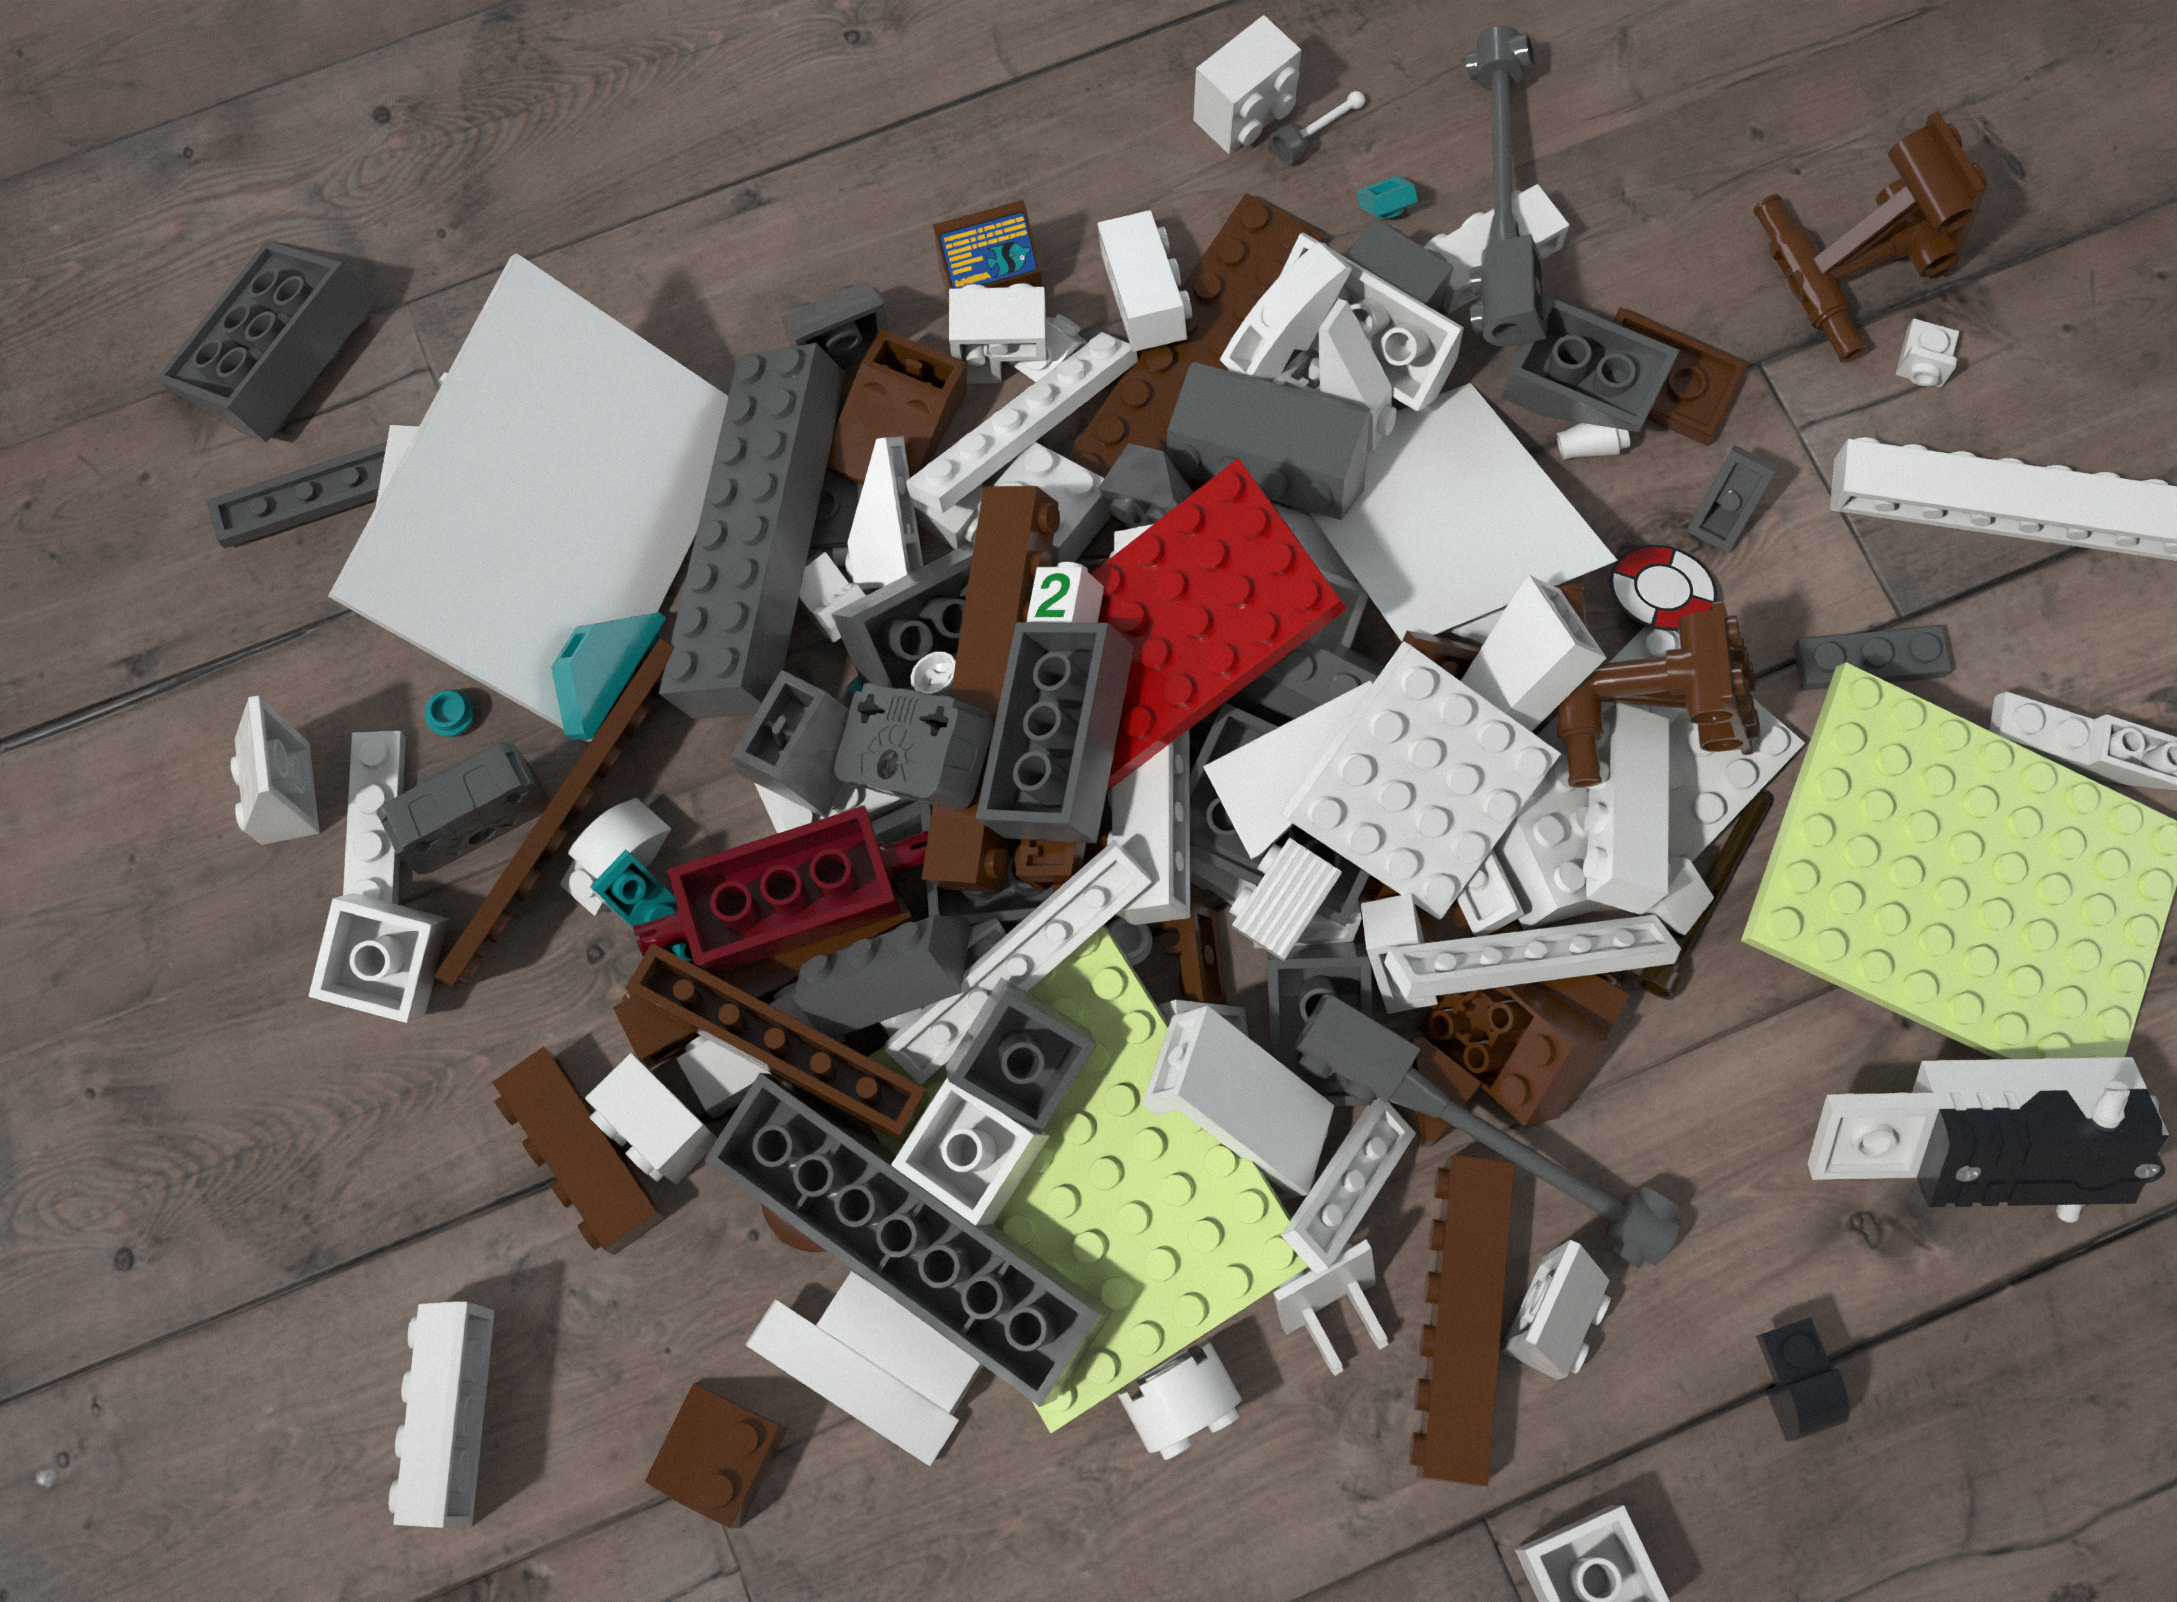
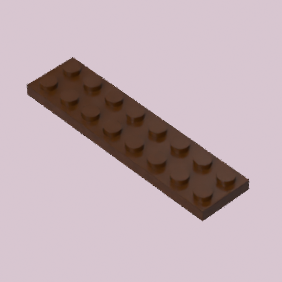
M1245 193L1180 289V291H1187L1192 308V318L1185 320L1187 339L1139 350L1137 353L1138 362L1123 373L1066 458L1105 479L1128 443L1164 451L1167 456V430L1189 366L1196 362L1228 371V368L1220 361L1221 356L1247 315L1280 277L1299 235L1304 232L1323 243L1324 234ZM1111 513V518L1117 520L1118 522H1120V523H1122V524H1124V525L1126 526V524H1125L1124 522H1122V521H1120L1119 519H1117V518Z
M659 639L436 972V981L451 990L457 981L464 985L469 983L484 957L477 954V951L485 939L493 943L497 941L512 917V914L505 909L513 897L523 901L541 873L533 867L541 855L548 860L552 858L569 831L561 825L568 815L578 819L596 791V788L589 783L595 774L603 779L606 777L624 747L617 744V741L622 734L631 739L651 708L644 703L647 696L650 694L656 699L660 696L659 691L665 666L675 647L663 639Z

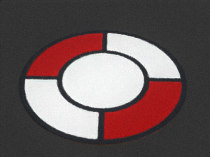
M1645 545L1631 549L1615 562L1611 570L1610 588L1617 604L1631 618L1651 628L1679 631L1678 620L1681 617L1691 613L1713 610L1712 602L1717 601V587L1709 570L1692 555L1674 547Z

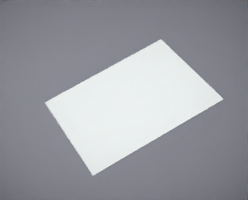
M1471 383L1438 395L1434 402L1418 412L1410 407L1397 411L1391 433L1388 436H1382L1373 452L1367 450L1364 491L1341 520L1308 511L1401 642L1407 630L1433 636L1507 606L1522 581L1528 575L1556 586L1618 561Z

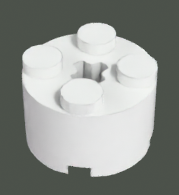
M1210 1341L1199 1344L1204 1354L1193 1358L1189 1351L1186 1350L1137 1378L1136 1381L1139 1384L1140 1390L1130 1396L1126 1387L1117 1394L1148 1452L1160 1451L1164 1460L1170 1459L1189 1448L1193 1444L1189 1436L1206 1426L1213 1433L1228 1426L1240 1417L1235 1406L1241 1402L1242 1398Z

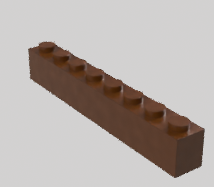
M983 486L950 697L989 712L994 724L976 792L969 806L963 810H955L933 805L921 879L947 890L1000 893L1001 880L1008 868V856L1006 853L1008 838L1002 837L976 820V814L1016 622L1027 621L1037 567H1053L1051 551L1054 533L1057 532L1060 525L1059 503L1038 486Z

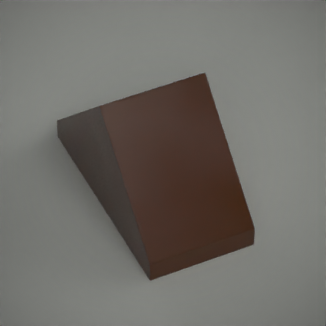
M1424 1037L1413 1038L1410 1043L1419 1047L1420 1051L1411 1066L1436 1086L1440 1087L1449 1095L1450 1100L1463 1107L1482 1082ZM1416 1111L1421 1148L1431 1147L1449 1123L1439 1117L1434 1118Z

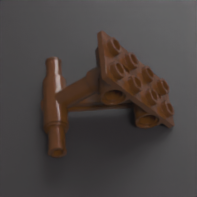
M1939 111L1928 115L1924 128L1904 137L1890 149L1888 157L1901 178L1889 184L1877 195L1875 200L1879 207L1823 252L1819 251L1806 228L1800 225L1796 226L1779 194L1766 197L1754 207L1753 212L1755 216L1758 217L1771 239L1769 244L1771 256L1782 269L1793 294L1801 302L1808 314L1813 328L1825 332L1841 363L1849 362L1859 357L1867 350L1868 345L1862 339L1849 316L1851 313V303L1838 282L1888 258L1897 260L1906 255L1910 258L1920 277L1923 278L1930 277L1939 272L1944 277L1954 274L1987 183L1984 172L1979 164L1976 162L1971 163L1964 153L1962 139L1957 128L1952 123L1946 124Z
M1576 584L1557 587L1562 591L1596 641L1595 634L1591 628L1587 627L1584 587ZM1723 600L1712 602L1713 610L1691 613L1678 620L1680 648L1666 650L1665 656L1600 664L1558 705L1560 723L1557 724V735L1561 742L1566 744L1569 772L1568 784L1570 787L1585 788L1602 783L1597 741L1604 734L1601 702L1687 709L1688 721L1698 725L1700 749L1709 752L1741 749L1743 755L1753 754L1752 740L1761 739L1758 711L1754 707L1753 696L1750 695V692L1756 691L1752 662L1749 660L1748 648L1744 644L1743 633L1739 630L1737 615L1728 616Z

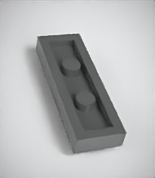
M1942 626L1798 639L1793 645L1802 691L1829 688L1836 667L1846 662L1888 683L1944 678L1951 672Z

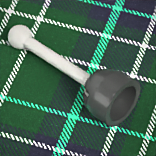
M1360 91L1351 92L1346 102L1306 128L1296 124L1280 127L1270 135V145L1274 154L1285 165H1291L1307 152L1310 135L1350 109L1362 108L1365 103V96Z

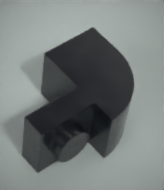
M1811 1317L1756 1335L1776 1385L1766 1389V1393L1786 1441H1795L1848 1421L1849 1401L1839 1368H1831Z

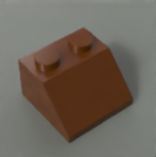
M693 1382L645 1482L678 1503L728 1528H741L788 1428Z

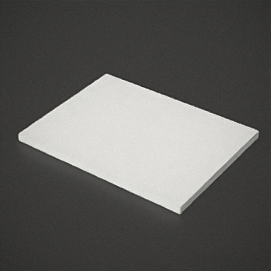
M514 254L508 260L328 597L564 729L551 666L576 627L658 612L697 533L729 396L519 254ZM587 739V740H583V741H585V742H591L592 739Z

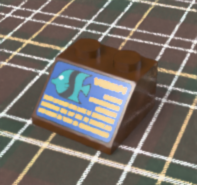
M1024 200L933 225L940 274L948 299L949 289H960L973 284L982 285L986 288H1009L1014 284H1029L1033 287H1042L1040 265Z

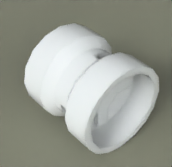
M934 652L920 659L911 674V684L915 691L929 695L950 697L956 660L946 652Z

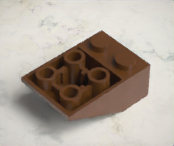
M881 328L859 367L834 430L826 470L864 485L876 439L885 437L904 438L910 478L922 470L930 462L966 396L967 362Z
M1531 983L1437 995L1438 1004L1431 1005L1418 1027L1446 1055L1482 1082L1480 1086L1524 1127L1557 1119L1561 1116L1608 1041L1604 1034L1572 1006Z

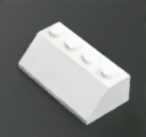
M1304 232L1301 233L1281 275L1319 241ZM1334 251L1353 269L1331 309L1338 299L1348 301L1392 386V397L1418 412L1437 399L1457 361L1464 327ZM1319 330L1310 345L1311 348L1318 352Z
M459 1301L418 1304L417 1317H412L408 1328V1346L410 1349H413L411 1370L405 1372L401 1388L402 1400L404 1403H407L405 1425L399 1426L395 1440V1453L398 1458H401L399 1479L393 1481L389 1493V1510L391 1513H395L393 1525L440 1528L472 1527L495 1310L470 1302Z

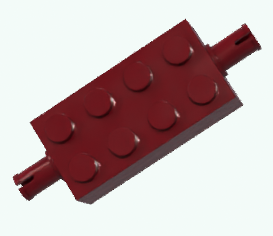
M864 805L667 869L678 905L676 907L677 913L647 923L633 925L635 936H639V939L636 940L639 950L644 957L652 943L665 949L687 942L690 946L695 966L712 975H717L899 915L901 911L891 880L895 879V873L924 864L928 830L884 845L882 840L878 841L872 820Z

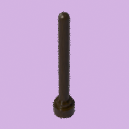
M1758 792L1745 806L1704 880L1714 899L1686 935L1674 933L1673 938L1681 948L1675 963L1645 967L1641 971L1637 982L1643 989L1656 997L1673 1000L1683 983L1681 963L1769 807L1770 800L1766 794Z

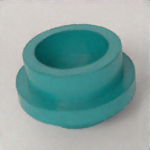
M444 690L434 694L429 699L425 708V721L428 727L441 737H457L465 733L474 721L475 710L471 700L464 693L457 690Z

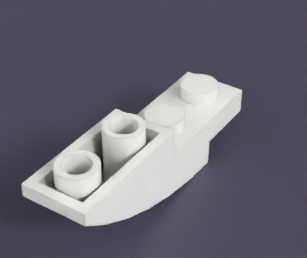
M1317 242L1299 257L1265 292L1232 337L1220 361L1230 372L1273 382L1282 373L1294 349L1304 351L1309 349L1353 268L1325 243Z
M2007 691L1994 696L1989 731L2087 778L2132 786L2177 790V737L2107 714L2091 719Z

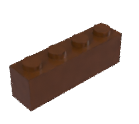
M545 1046L492 1082L501 1095L495 1100L496 1106L511 1125L519 1122L528 1138L522 1141L524 1148L539 1167L544 1163L548 1165L556 1177L555 1180L549 1183L553 1192L566 1208L574 1204L584 1219L577 1226L585 1240L594 1250L602 1246L605 1251L615 1255L666 1219L613 1139L607 1136L590 1119L594 1111L556 1055Z

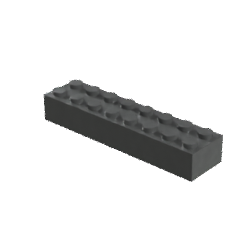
M817 343L740 355L737 358L670 644L675 648L665 666L659 691L661 696L692 719L756 714L780 671L784 668L846 373Z
M759 1073L704 1161L1036 1405L1041 1407L1056 1401L1114 1310L993 1224L975 1226L891 1166L896 1158L895 1154L815 1097L771 1073Z

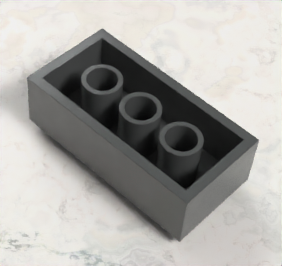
M975 540L831 614L863 685L865 683H872L888 688H902L915 691L911 684V674L920 659L934 652H946L956 660Z
M1016 622L976 814V820L1004 838L1097 843L1134 646L1109 623Z

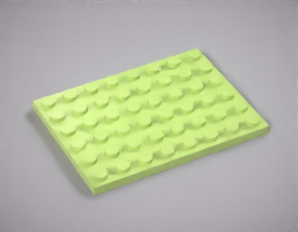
M1846 662L1837 666L1834 671L1741 941L1995 1059L2125 1057L2177 886V820Z
M1106 924L1102 925L1027 991L1030 995L1088 1028L1097 1045L1043 1129L1050 1137L993 1224L1114 1310L1057 1400L1041 1407L1033 1402L1050 1433L1070 1423L1277 1289L1295 1275L1309 1268L1281 1236L1292 1218L1266 1177L1252 1161L1242 1159L1179 1110L1157 1116L1142 1105L1169 1024ZM885 1045L868 1056V1058L920 1085L885 1051ZM948 1061L920 1085L927 1090L930 1100L919 1120L948 1077L946 1070ZM872 1128L881 1145L897 1156L904 1144Z

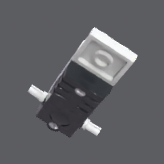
M2133 1057L1922 1061L1912 1093H1845L1827 1095L1809 1156L1808 1167L1812 1180L1917 1178L1922 1195L1929 1207H1945L1946 1203H1954L1955 1207H1972L1973 1203H1980L1982 1206H1998L1999 1202H2007L2008 1206L2058 1205L2056 1213L2059 1214L2057 1216L2065 1222L2072 1223L2079 1219L2081 1209L2085 1205L2136 1204L2145 1185L2158 1180L2165 1173V1166L2161 1160L2160 1151L2167 1142L2169 1133L2159 1114L2158 1100L2156 1096L2149 1094Z

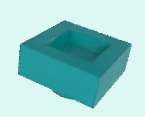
M1398 175L1356 190L1359 207L1379 219L1395 217L1404 211L1403 207L1418 202L1414 184Z

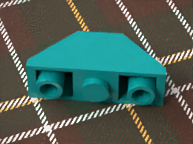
M656 612L575 628L551 666L563 728L567 737L572 740L592 739L610 714L609 710L617 697L623 695L637 674L634 670L641 658L650 654L661 638L659 629L666 619L664 615Z
M626 849L590 886L599 900L633 932V925L647 923L677 913L676 907L678 905L676 898ZM687 942L664 949L685 961L693 960L691 949Z

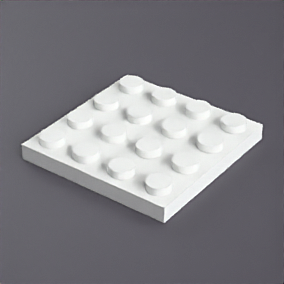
M1645 625L1609 663L1665 656L1666 650L1680 648L1679 634L1676 631L1659 630ZM1754 698V707L1757 709L1761 739L1752 740L1753 754L1743 755L1741 749L1722 752H1709L1700 749L1698 725L1688 721L1687 709L1625 704L1669 718L1668 853L1690 859L1693 862L1805 744L1803 740ZM1601 702L1602 714L1614 703ZM1558 714L1537 736L1562 755L1567 754L1566 744L1562 743L1557 735V724L1560 723Z
M1403 641L1281 814L1287 820L1402 896L1411 893L1414 904L1441 920L1561 753Z

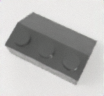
M934 915L915 923H904L893 931L871 939L858 940L850 947L831 954L815 956L806 963L801 964L793 1000L819 1032L833 1039L960 994L971 924L964 917Z

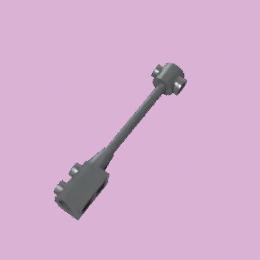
M1494 26L1486 29L1479 35L1477 51L1466 53L1465 56L1470 79H1478L1479 84L1486 90L1491 91L1494 179V216L1492 217L1486 247L1481 254V266L1472 267L1469 270L1472 291L1475 296L1482 295V304L1470 307V318L1476 334L1483 333V337L1487 342L1496 346L1507 347L1546 339L1544 269L1542 258L1532 235H1519L1516 216L1513 214L1510 89L1516 87L1521 82L1524 71L1535 69L1534 49L1528 32L1520 34L1516 29L1509 26Z
M1331 994L1321 997L1295 1044V1049L1304 1054L1299 1062L1300 1065L1324 1079L1327 1078L1330 1071L1335 1072L1348 1080L1344 1091L1369 1106L1372 1105L1375 1098H1378L1384 1103L1389 1101L1434 1118L1439 1117L1610 1220L1607 1228V1237L1616 1242L1612 1253L1639 1269L1644 1260L1653 1265L1658 1264L1671 1250L1681 1227L1680 1220L1675 1217L1680 1209L1676 1203L1645 1186H1642L1638 1194L1632 1192L1622 1202L1617 1201L1450 1100L1449 1095L1440 1087L1436 1086L1411 1066L1420 1051L1419 1047Z

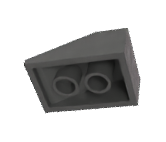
M1547 296L1545 300L1546 339L1523 343L1508 372L1502 399L1544 417L1640 432L1680 350Z
M1366 942L1298 945L1293 947L1285 961H1282L1266 950L1270 1055L1334 1106L1367 1105L1344 1091L1348 1080L1335 1072L1330 1071L1327 1078L1324 1079L1300 1065L1299 1062L1304 1054L1295 1049L1299 1035L1323 995L1331 994L1372 1019L1371 962L1366 950Z

